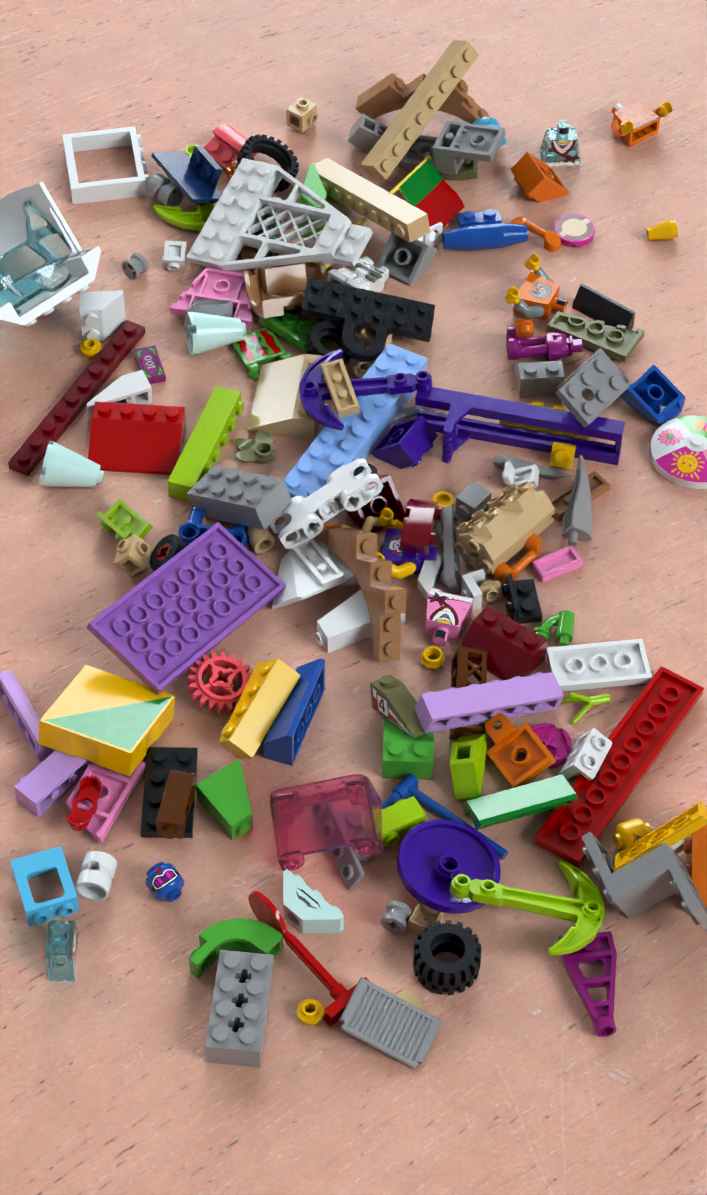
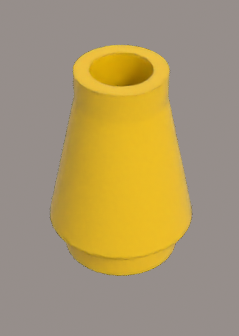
M668 219L651 228H646L648 241L673 240L674 237H678L676 221Z

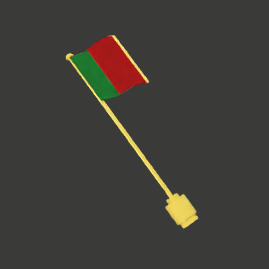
M425 155V159L389 193L394 194L399 189L407 203L428 214L429 227L441 222L444 229L465 206L458 194L439 175L431 163V156ZM363 217L356 225L361 226L368 218ZM307 262L308 267L317 266V262ZM325 264V271H326L332 264Z

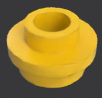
M87 339L80 344V352L87 359H94L102 349L101 343L96 339Z
M429 646L421 653L420 660L424 667L438 669L444 664L445 655L439 647Z
M305 999L297 1006V1017L305 1025H315L323 1018L324 1008L318 1000ZM314 1009L315 1011L308 1013L305 1010Z

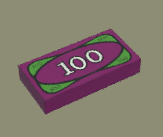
M156 346L134 349L138 368L143 370L149 383L154 384L166 381V375Z

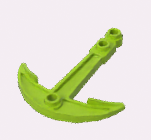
M192 144L186 147V153L190 158L195 146L199 145ZM209 202L196 204V212H181V208L178 206H161L157 204L153 206V209L163 220L182 229L201 231L214 206L213 203Z
M563 860L558 861L557 866L565 876L571 893L576 894L577 892V899L505 887L488 879L470 880L464 874L454 877L450 885V893L459 899L469 898L474 902L493 906H507L575 922L576 926H571L564 937L548 949L550 956L573 953L591 943L600 931L605 915V904L599 888L587 874Z

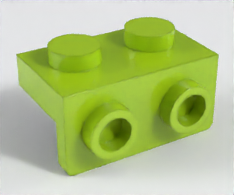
M120 498L105 515L100 511L96 514L102 519L99 524L109 533L113 529L117 533L114 537L119 541L127 539L134 534L143 539L153 528Z

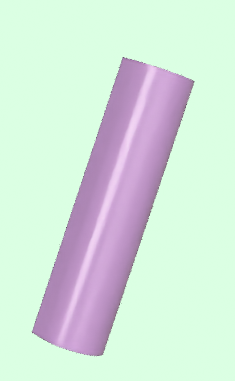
M11 671L0 672V697L35 757L39 760L50 755L54 749L38 744L40 717L15 675Z

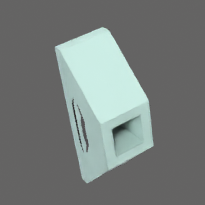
M286 869L283 872L284 918L302 934L341 933L344 930V916L341 910L327 903L319 891L308 887L301 876L298 874L294 875Z

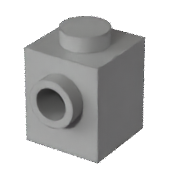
M473 481L456 497L455 513L461 518L470 521L473 519L471 516L481 509L487 512L489 510L487 502L491 500V492Z

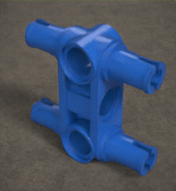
M192 508L188 522L179 528V537L186 543V547L212 527L202 525L204 510L201 508ZM235 524L233 529L225 528L246 548L248 541L246 534L247 526Z

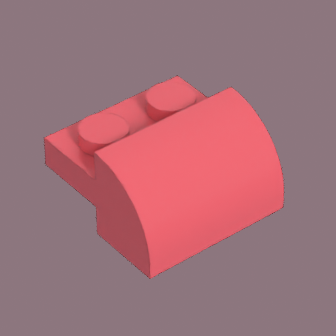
M221 125L212 131L215 136L203 148L224 171L231 174L236 169L238 162L235 160H237V155L247 138L230 125ZM252 153L253 158H254L258 153Z

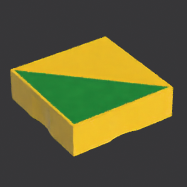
M85 665L39 720L38 744L71 756L87 759L96 765L130 777L146 756L150 745L159 739L174 719L175 696L163 691L156 695L146 685Z

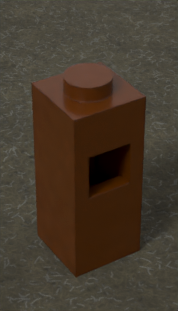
M170 770L156 819L157 835L167 839H183L196 791L195 774Z

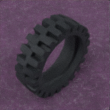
M259 134L251 136L245 141L237 155V166L242 158L254 160L252 153H261L273 158L283 170L294 178L299 171V162H296L297 157L293 156L294 152L287 150L288 146L286 144L281 145L282 141L279 139L274 141L272 136L269 138L263 134L262 136ZM282 178L274 193H277L278 190L279 192L284 191V189L286 190L291 184Z

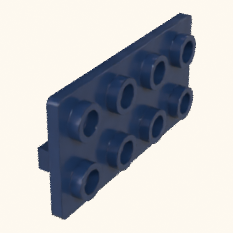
M195 146L191 158L186 152H152L151 157L156 161L157 165L163 169L190 202L195 204L218 202L222 193L216 186L223 169L202 146Z

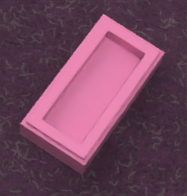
M570 545L533 560L530 567L543 583L583 567L584 561L573 546Z

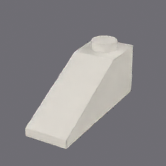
M143 370L121 376L87 403L89 421H92L95 402L146 405L153 403L152 387Z

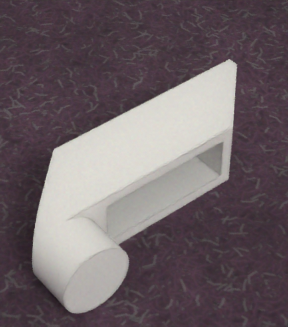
M438 554L436 561H424L418 577L417 588L426 601H428L429 589L442 592V590L435 589L442 568L441 558Z

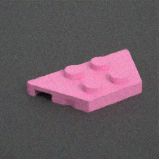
M141 761L130 777L91 763L66 801V807L71 812L72 802L78 796L81 788L80 781L86 778V776L90 777V775H93V777L97 776L100 779L102 790L97 802L98 809L92 815L90 823L86 828L98 843L102 844L146 769L145 762ZM88 800L81 801L78 804V809L81 811H87L92 807V803Z

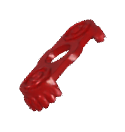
M86 776V778L80 781L81 788L79 794L72 802L71 814L66 816L67 823L72 830L82 831L86 829L92 815L98 809L97 802L101 794L102 782L97 776ZM88 800L92 803V807L87 811H81L78 809V804L81 801Z

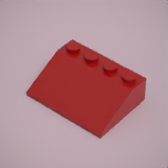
M95 402L91 421L88 459L101 465L100 470L171 475L182 453L186 429L185 407Z

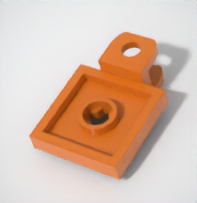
M498 713L485 723V729L495 744L486 753L513 788L527 784L557 762L527 722L516 729L504 714ZM497 722H501V723H502V724H500L499 726H497V727L494 729V725H495ZM518 753H527L525 760L516 761Z

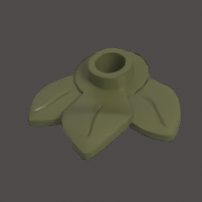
M261 429L256 433L254 440L237 438L239 452L235 457L246 463L255 461L268 463L276 455L275 449L272 446L273 438Z

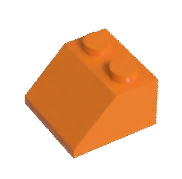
M528 152L510 169L515 176L513 178L514 181L523 187V194L530 200L533 198L538 202H543L565 196L569 193L552 167Z

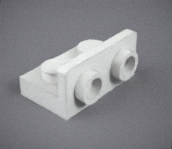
M592 728L577 739L558 775L563 774L566 780L580 774L588 780L594 779L612 742L595 728Z

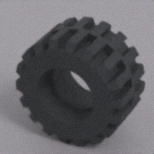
M446 920L444 924L436 921L433 927L430 924L427 925L424 932L420 931L414 943V974L418 976V981L421 985L426 983L427 990L432 991L435 989L437 994L440 995L443 992H448V995H454L456 990L459 993L465 991V986L470 988L473 985L474 979H477L480 970L481 943H478L479 938L476 934L472 935L471 928H463V923L460 922L451 924L452 920ZM440 952H451L459 956L460 960L454 963H442L433 956Z

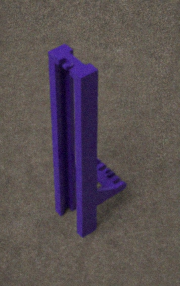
M432 387L424 392L417 390L415 405L449 411L448 415L419 409L417 412V417L422 415L435 432L443 433L442 461L444 463H449L453 452L471 438L547 453L552 452L553 442L565 443L576 446L574 458H579L582 455L585 460L618 465L625 421L597 417L584 428L570 411ZM466 415H473L616 442L615 445L464 417Z

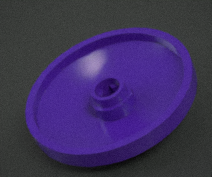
M432 820L417 825L404 837L397 854V870L405 888L419 902L440 912L450 914L468 913L485 905L471 901L469 898H456L450 893L451 881L457 875L464 874L470 880L488 879L495 883L500 881V862L492 845L479 832L459 822Z

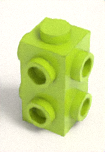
M414 796L408 799H401L394 805L385 809H378L369 815L366 832L372 842L375 841L380 849L386 846H394L404 839L410 830L426 822V814Z

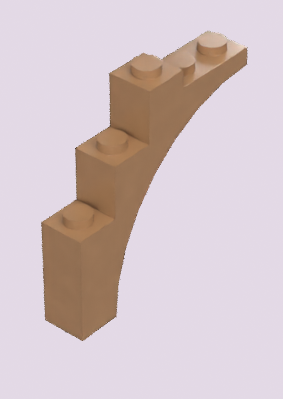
M391 73L358 96L356 110L361 115L363 113L372 119L395 110H401L425 79L426 75L423 73L406 85L401 78ZM462 79L438 110L457 116L470 124L485 116L489 118L487 111L475 103L471 96L467 95L469 86Z
M353 528L328 529V553L339 557L346 563L363 592L372 625L374 660L379 662L400 660L401 613H406V589L391 585L392 561L377 558L376 533Z

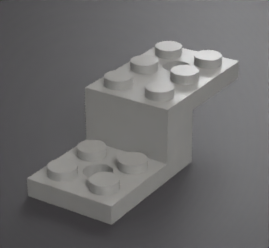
M447 120L438 137L419 135L399 162L400 168L414 169L425 159V155H430L432 158L431 163L438 173L457 175L465 159L492 162L506 135L505 128Z

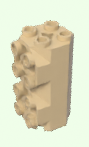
M528 481L518 486L511 484L502 490V495L494 497L487 502L489 506L487 512L484 509L475 512L471 516L473 519L456 528L458 539L454 543V548L461 555L469 572L483 569L485 575L493 574L501 563H506L524 547L527 539L532 534L539 535L554 522V518H551V516L555 513V508L545 492L542 490L536 492L533 489L535 485Z

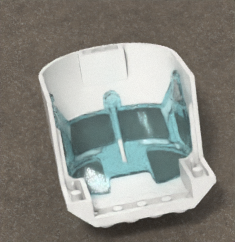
M43 182L16 190L0 198V326L18 327L24 325L27 328L37 322V317L41 315L46 316L55 310L54 306L58 304L63 305L72 299L71 295L75 292L80 294L90 288L88 284L95 280L101 253L99 246L82 250Z

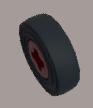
M169 534L162 538L151 553L150 568L155 572L186 547V543L174 534Z

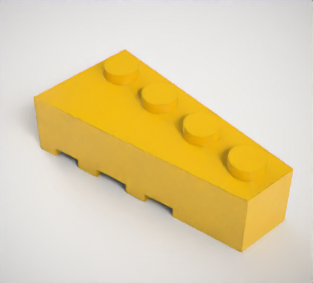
M279 658L256 663L228 723L222 729L219 743L240 759L252 758L301 675Z

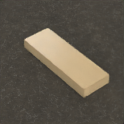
M343 359L320 364L338 418L361 413Z

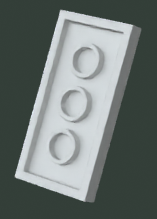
M643 639L548 647L546 649L549 670L554 673L562 692L647 684L652 679Z

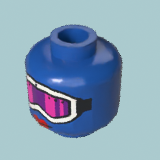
M160 862L148 870L145 884L156 900L160 902L166 900L173 902L182 895L181 889L185 881L174 865Z

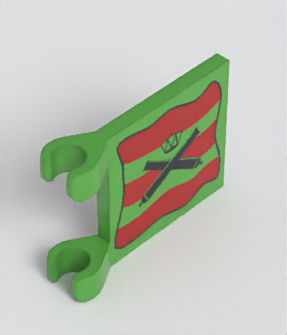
M268 328L247 333L241 341L231 344L246 367L251 380L259 378L257 372L259 370L258 364L277 358L283 360L291 357L285 351L273 331Z

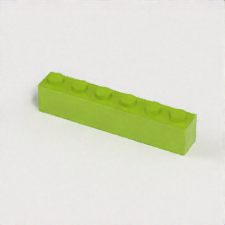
M215 386L167 481L169 497L190 502L187 492L213 467L215 462L219 461L221 448L227 445L229 432L234 430L236 418L242 414L244 409V402L241 401V392Z

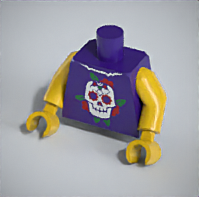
M384 508L378 518V523L381 526L390 525V528L386 529L382 553L377 552V558L392 561V577L396 579L419 574L424 560L436 561L437 547L430 546L429 554L400 551L403 523L397 519L393 520V511L389 508Z

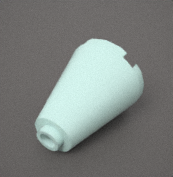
M192 311L187 312L185 315V335H188L189 342H186L190 355H198L241 341L243 336H246L245 323H241L239 318Z
M49 441L42 465L39 486L95 488L96 483L101 484L104 471L100 470L101 465L56 442Z

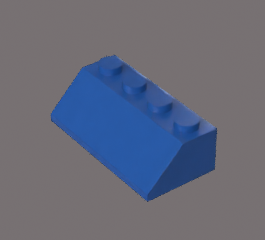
M318 659L297 667L296 672L301 676L271 725L269 732L261 742V747L264 748V758L293 766L325 691L324 659Z

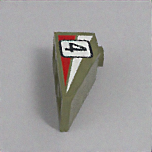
M392 675L382 676L380 679L370 683L372 708L413 739L426 734L414 710L417 701L405 684Z

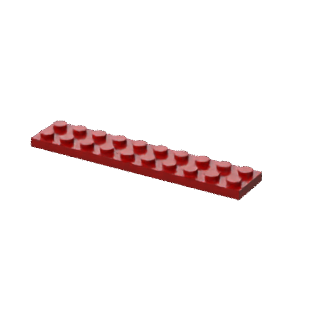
M661 666L608 737L612 745L594 779L588 780L582 774L572 786L576 792L577 799L571 804L557 807L535 836L534 843L579 867L586 858L582 849L586 845L581 836L591 832L599 840L700 699L704 688Z

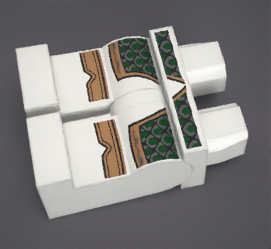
M368 257L359 258L355 267L344 265L338 271L336 269L329 271L327 281L380 293L384 289V282L389 277V269L384 266L380 268L373 266L372 259Z

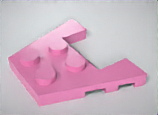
M206 267L191 283L192 287L180 295L177 303L173 302L170 306V314L185 316L188 308L196 300L228 299L233 301V308H236L233 318H239L241 323H245L246 327L252 328L253 326L251 304L247 294L244 273Z

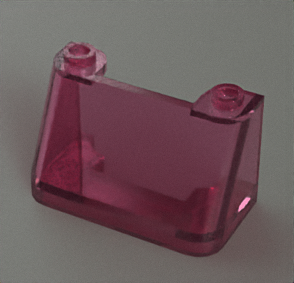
M352 774L282 788L270 794V809L278 862L283 871L286 869L294 871L303 866L305 863L304 855L349 846L361 856H371L375 853L383 852L381 798L367 776Z

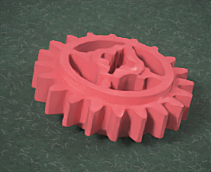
M214 651L211 652L210 658L204 654L201 661H196L193 667L189 669L186 683L189 684L188 693H193L192 701L200 700L199 708L207 705L208 713L215 708L218 715H221L222 709H225L226 713L231 715L232 708L235 709L252 674L248 673L250 665L241 666L243 658L235 661L234 653L228 658L225 656L224 651L221 652L220 657H217ZM208 673L209 681L208 684L204 685L202 677ZM238 680L240 689L234 692L233 685Z

